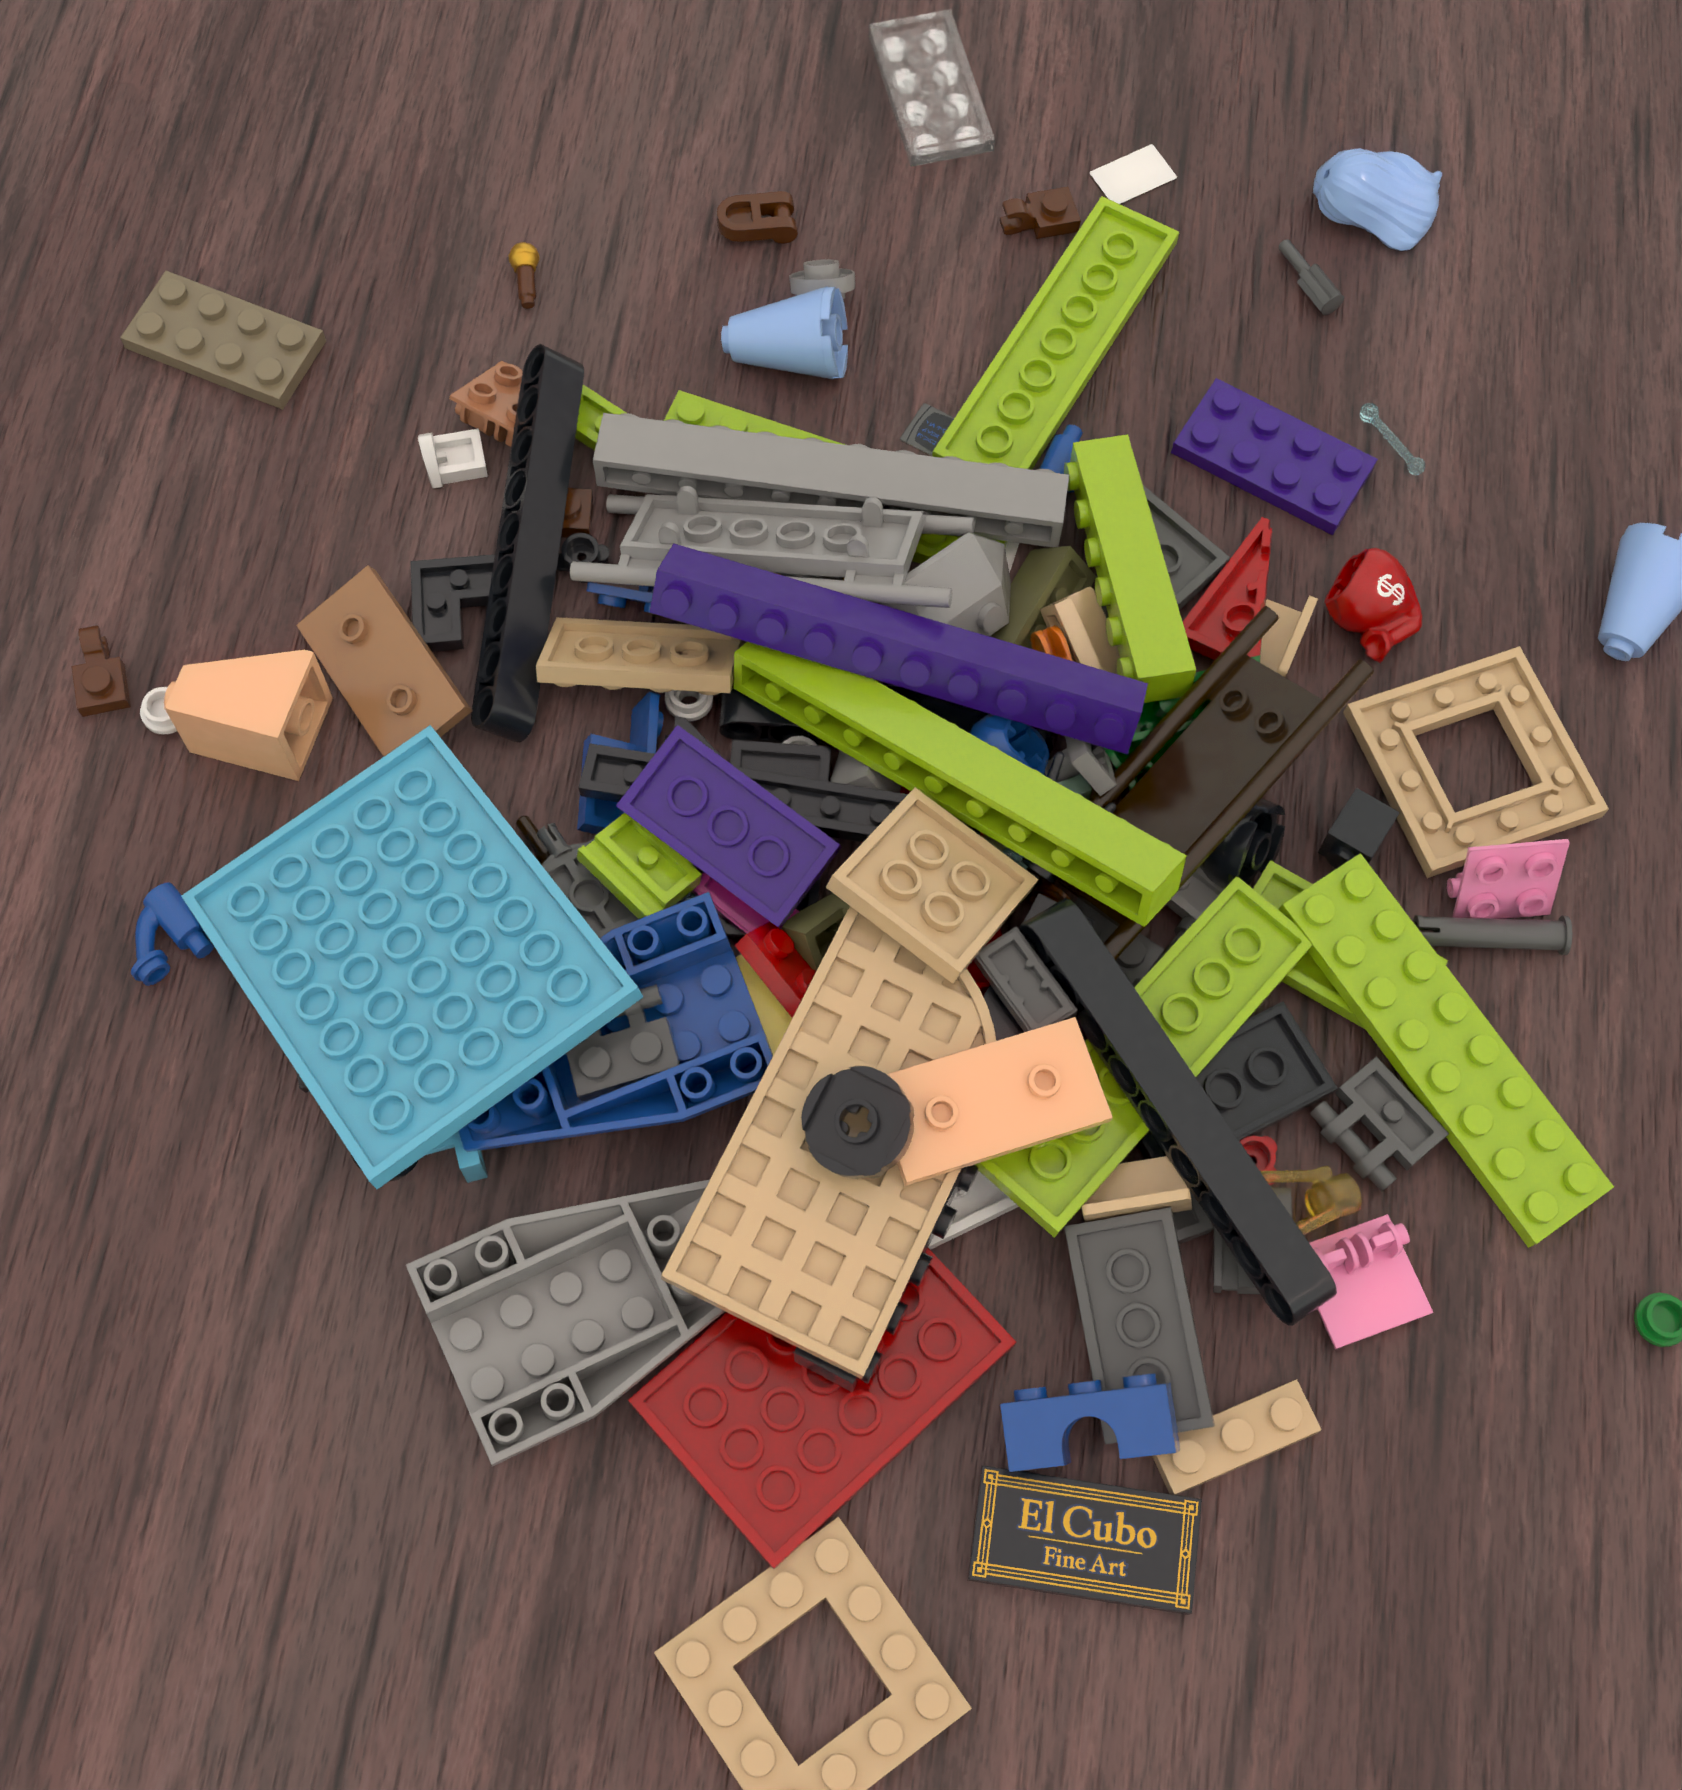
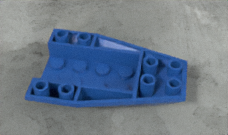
M709 892L615 928L600 938L639 989L655 984L658 985L663 1004L644 1009L647 1022L663 1017L667 1018L680 1065L607 1094L581 1101L577 1097L567 1054H564L460 1129L458 1132L466 1152L684 1122L755 1093L773 1057V1053ZM624 1015L608 1022L600 1028L602 1036L630 1028L628 1017Z

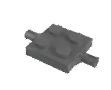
M555 823L548 824V831L543 826L537 832L538 838L541 839L550 854L542 864L543 868L599 938L615 928L638 920L624 904L577 860L578 849L583 845L586 847L594 839L586 843L567 845Z

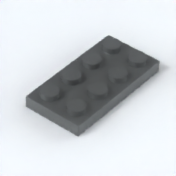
M1162 1208L1065 1226L1093 1381L1101 1380L1102 1391L1124 1388L1122 1377L1156 1373L1157 1384L1171 1383L1178 1433L1214 1427L1215 1422L1172 1208ZM1101 1420L1105 1445L1117 1443L1113 1429L1105 1421Z

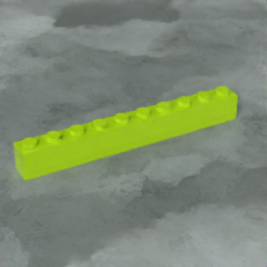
M746 642L734 652V689L909 791L916 787L954 817L1143 927L1154 918L1178 891L1187 855L1133 826L1123 818L1117 817L1092 803L1082 795L1044 776L1039 771L1012 758L998 748L964 731L954 723L948 722L915 701L884 686L877 680L751 642Z

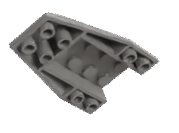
M710 1180L509 1218L406 1264L492 1467L595 1418L725 1312L661 1280V1275Z

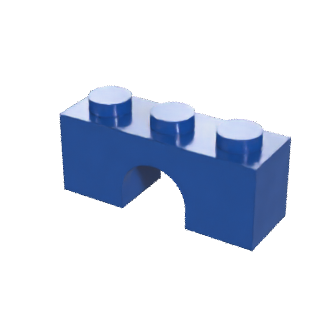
M1156 1373L1122 1377L1124 1388L1102 1391L1101 1380L1068 1384L1069 1395L1055 1397L1047 1396L1046 1387L1014 1390L1015 1401L1000 1404L1009 1472L1065 1466L1071 1463L1069 1450L1070 1432L1077 1421L1088 1416L1105 1421L1113 1429L1117 1438L1120 1459L1177 1453L1180 1451L1171 1383L1157 1384Z

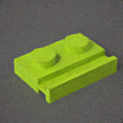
M625 813L595 835L594 840L586 847L584 845L581 846L577 852V860L638 919L675 905L701 882L702 874L686 858Z

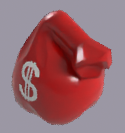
M1379 548L1365 549L1358 555H1353L1340 570L1324 600L1327 612L1334 623L1346 631L1360 632V644L1365 648V654L1378 663L1384 660L1394 645L1415 635L1422 627L1423 616L1405 568L1397 558L1386 550Z

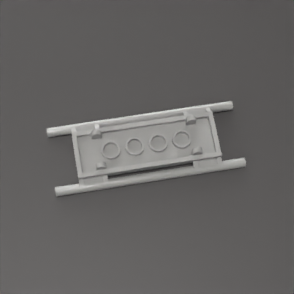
M691 486L681 487L677 496L647 494L644 497L609 494L606 502L608 513L636 515L620 545L621 556L619 563L605 564L573 561L570 566V578L572 581L654 586L657 569L674 543L773 573L841 577L844 580L803 577L789 578L875 603L950 608L953 596L952 588L904 585L921 534L963 536L968 532L974 534L975 518L926 515L921 511L883 509L881 501L874 497L867 498L862 508L701 498L697 496L696 490Z

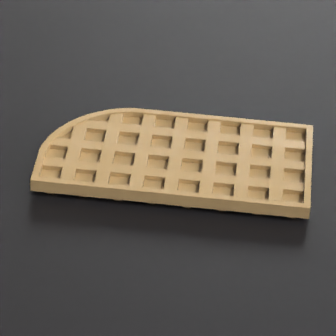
M851 906L849 907L661 1275V1280L860 1379L863 1378L961 1169L907 1186L904 1185L897 1164L878 1178L851 1179L842 1177L823 1167L812 1156L808 1148L809 1145L806 1142L805 1131L802 1130L801 1116L803 1106L815 1084L831 1073L834 1075L841 1070H847L853 1066H868L889 1074L995 1042V1030L988 1006L979 987L967 969L952 984ZM861 1108L857 1115L848 1112L845 1116L844 1122L851 1127L848 1136L857 1137L860 1132L867 1133L872 1123L867 1120L868 1109Z

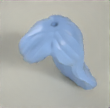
M1360 148L1338 152L1317 170L1313 194L1318 200L1320 210L1330 220L1365 229L1375 235L1388 248L1399 251L1410 250L1428 232L1436 217L1439 206L1438 190L1442 172L1436 171L1431 173L1418 161L1399 152L1387 151L1376 153Z

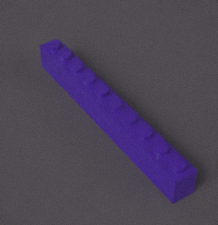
M673 543L656 572L650 613L1117 752L1128 754L1142 713L1148 683Z

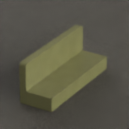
M1071 546L1034 549L1030 551L1011 583L1009 623L989 637L1032 649L1031 634L1047 628L1039 609L1084 588L1091 587L1096 579V575Z

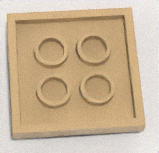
M915 787L831 876L826 888L953 984L1031 892L1038 879Z

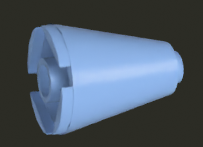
M826 286L731 316L728 326H723L721 331L724 353H730L732 360L737 363L828 379L843 378L847 368L848 345H842V330H847V318L841 291L839 288L835 289L836 286Z
M1652 523L1629 525L1620 539L1598 635L1599 641L1604 645V652L1617 660L1629 661L1631 658L1642 657L1682 610V533L1678 540L1663 535L1666 526Z

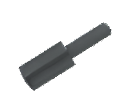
M1283 240L1279 244V250L1299 273L1301 278L1297 283L1323 315L1333 313L1343 303L1344 296L1318 264L1314 263L1310 266L1290 240Z

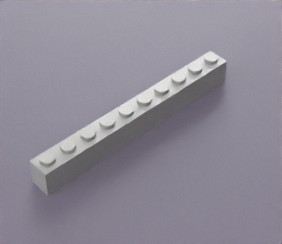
M603 413L593 457L596 484L600 487L677 496L681 487L691 486L696 490L697 496L701 498L862 508L867 498L874 497L881 501L883 509L921 511L926 515L975 518L974 534L988 539L1046 547H1059L1069 481L1068 474L1055 473L1049 469L1030 470L1009 467L1003 463H977L963 461L953 456L943 458L917 455L907 450L895 452L872 449L862 444L842 445L823 442L816 438L797 439L777 436L770 432L752 433L731 430L728 427L718 425L707 427L685 424L674 419L666 421L639 418L629 413L620 415Z

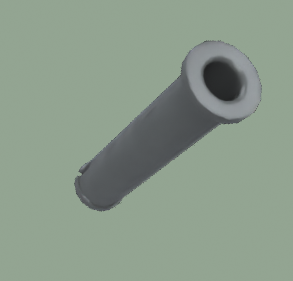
M1415 915L1413 923L1419 930L1433 931V933L1421 932L1432 947L1557 950L1559 955H1568L1572 945L1571 920L1569 916L1563 915L1558 920L1426 917L1422 915Z

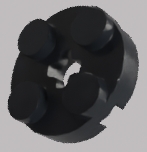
M868 1066L849 1067L850 1069L841 1070L834 1075L831 1073L815 1084L803 1106L801 1116L802 1130L805 1131L806 1142L810 1147L809 1150L818 1163L837 1175L851 1179L878 1178L885 1174L888 1169L895 1166L909 1148L914 1132V1107L901 1086L880 1070ZM861 1108L868 1109L867 1120L872 1123L867 1133L860 1132L857 1137L848 1136L851 1127L844 1122L845 1116L848 1112L857 1115Z

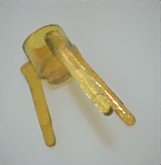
M1328 1165L1313 1170L1260 1171L1268 1183L1313 1182L1311 1189H1308L1305 1193V1203L1311 1215L1296 1222L1303 1235L1330 1221L1358 1213L1361 1209V1194L1355 1180L1347 1173L1333 1176L1332 1170Z

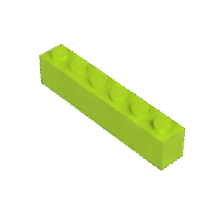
M1127 434L1073 442L1071 460L1068 463H1064V474L1069 475L1067 490H1074L1077 499L1074 502L1076 525L1078 529L1085 528L1087 539L1084 542L1088 567L1096 568L1098 578L1095 579V593L1098 605L1100 607L1106 606L1109 616L1106 618L1107 639L1110 646H1117L1120 658L1117 659V674L1148 683L1144 703L1182 697L1193 685L1196 666L1129 436Z

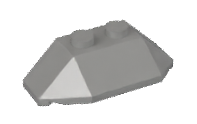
M968 532L907 574L904 585L952 588L953 596L950 608L880 603L884 606L991 636L1009 623L1011 578L1005 546L996 540Z

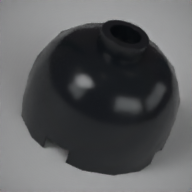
M1261 798L1200 866L1206 876L1223 889L1235 877H1239L1246 884L1250 885L1258 870L1262 874L1270 860L1275 862L1285 831V826L1276 823L1277 815H1285V809L1276 803Z

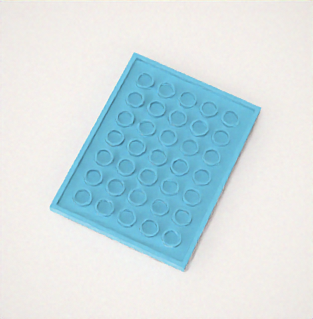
M431 725L181 895L369 1182L376 1189L389 1182L643 998L638 986Z

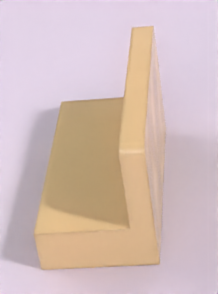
M1092 587L1084 588L1039 609L1047 628L1056 625L1063 632L1074 662L1117 674V659L1120 658L1117 646L1109 645L1106 634V616L1102 607L1098 605L1096 593Z
M1309 595L1302 612L1274 601L1266 600L1265 606L1271 608L1278 615L1279 619L1262 637L1261 664L1286 678L1318 598Z
M1164 1156L1119 1164L1088 1201L1082 1205V1212L1086 1223L1168 1207L1172 1208L1173 1213L1192 1210L1190 1189L1168 1157Z

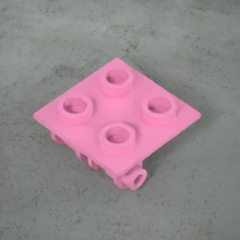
M1561 839L1468 847L1463 872L1457 873L1455 878L1447 880L1449 897L1457 898L1452 917L1507 919L1550 915L1570 844L1569 840Z
M1388 1214L1310 1242V1245L1331 1274L1337 1288L1335 1297L1317 1308L1335 1349L1433 1313L1403 1248V1245L1410 1242L1409 1234L1402 1223L1394 1225Z

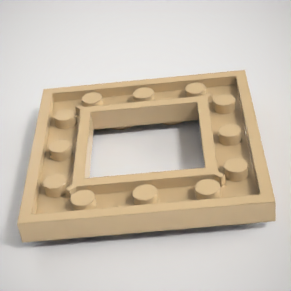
M1520 646L1349 703L1343 712L1391 808L1400 812L1397 820L1427 878L1464 866L1468 847L1533 842L1602 818L1609 810ZM1494 710L1534 786L1454 812L1415 736Z
M839 1517L803 1542L775 1569L772 1567L766 1569L654 1652L743 1790H867L972 1709ZM826 1600L884 1684L890 1696L798 1766L734 1667Z

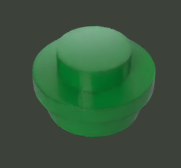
M1653 1293L1638 1303L1634 1313L1635 1326L1639 1334L1647 1342L1658 1347H1671L1682 1341V1301L1667 1293Z

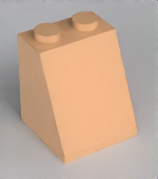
M298 650L183 665L176 682H171L166 690L164 709L190 753L299 781L333 697L314 652Z

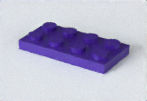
M1217 378L1174 441L1171 450L1172 454L1331 535H1334L1378 460Z
M678 724L616 805L621 811L779 929H781L842 848L839 843Z

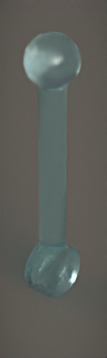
M1366 403L1362 405L1359 413L1360 419L1363 422L1372 423L1408 463L1407 469L1411 474H1422L1426 468L1425 461L1422 458L1414 457L1378 417L1379 409L1375 404Z

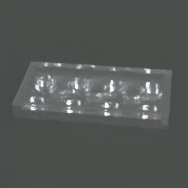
M951 10L869 24V39L910 166L994 151L995 138Z

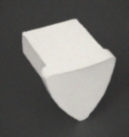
M479 428L433 436L432 432L418 435L421 453L433 489L443 487V484L488 477Z

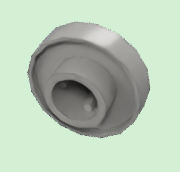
M821 259L807 261L803 263V271L789 275L790 292L795 295L826 286H836L835 289L839 288L844 299L846 292L855 289V272L850 269L839 268L838 260Z

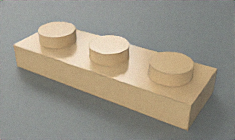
M1296 1379L1213 1415L1214 1427L1179 1432L1180 1451L1177 1453L1153 1455L1152 1457L1169 1494L1178 1495L1313 1436L1322 1429Z

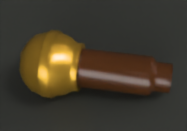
M521 242L511 248L508 257L509 263L517 274L518 296L521 300V305L523 308L530 309L535 306L536 288L534 272L540 258L537 249L532 244Z

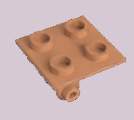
M501 361L452 393L449 399L457 403L455 413L460 415L461 422L469 424L476 429L479 428L487 436L494 434V439L499 442H503L506 439L505 444L511 447L522 370L515 365Z

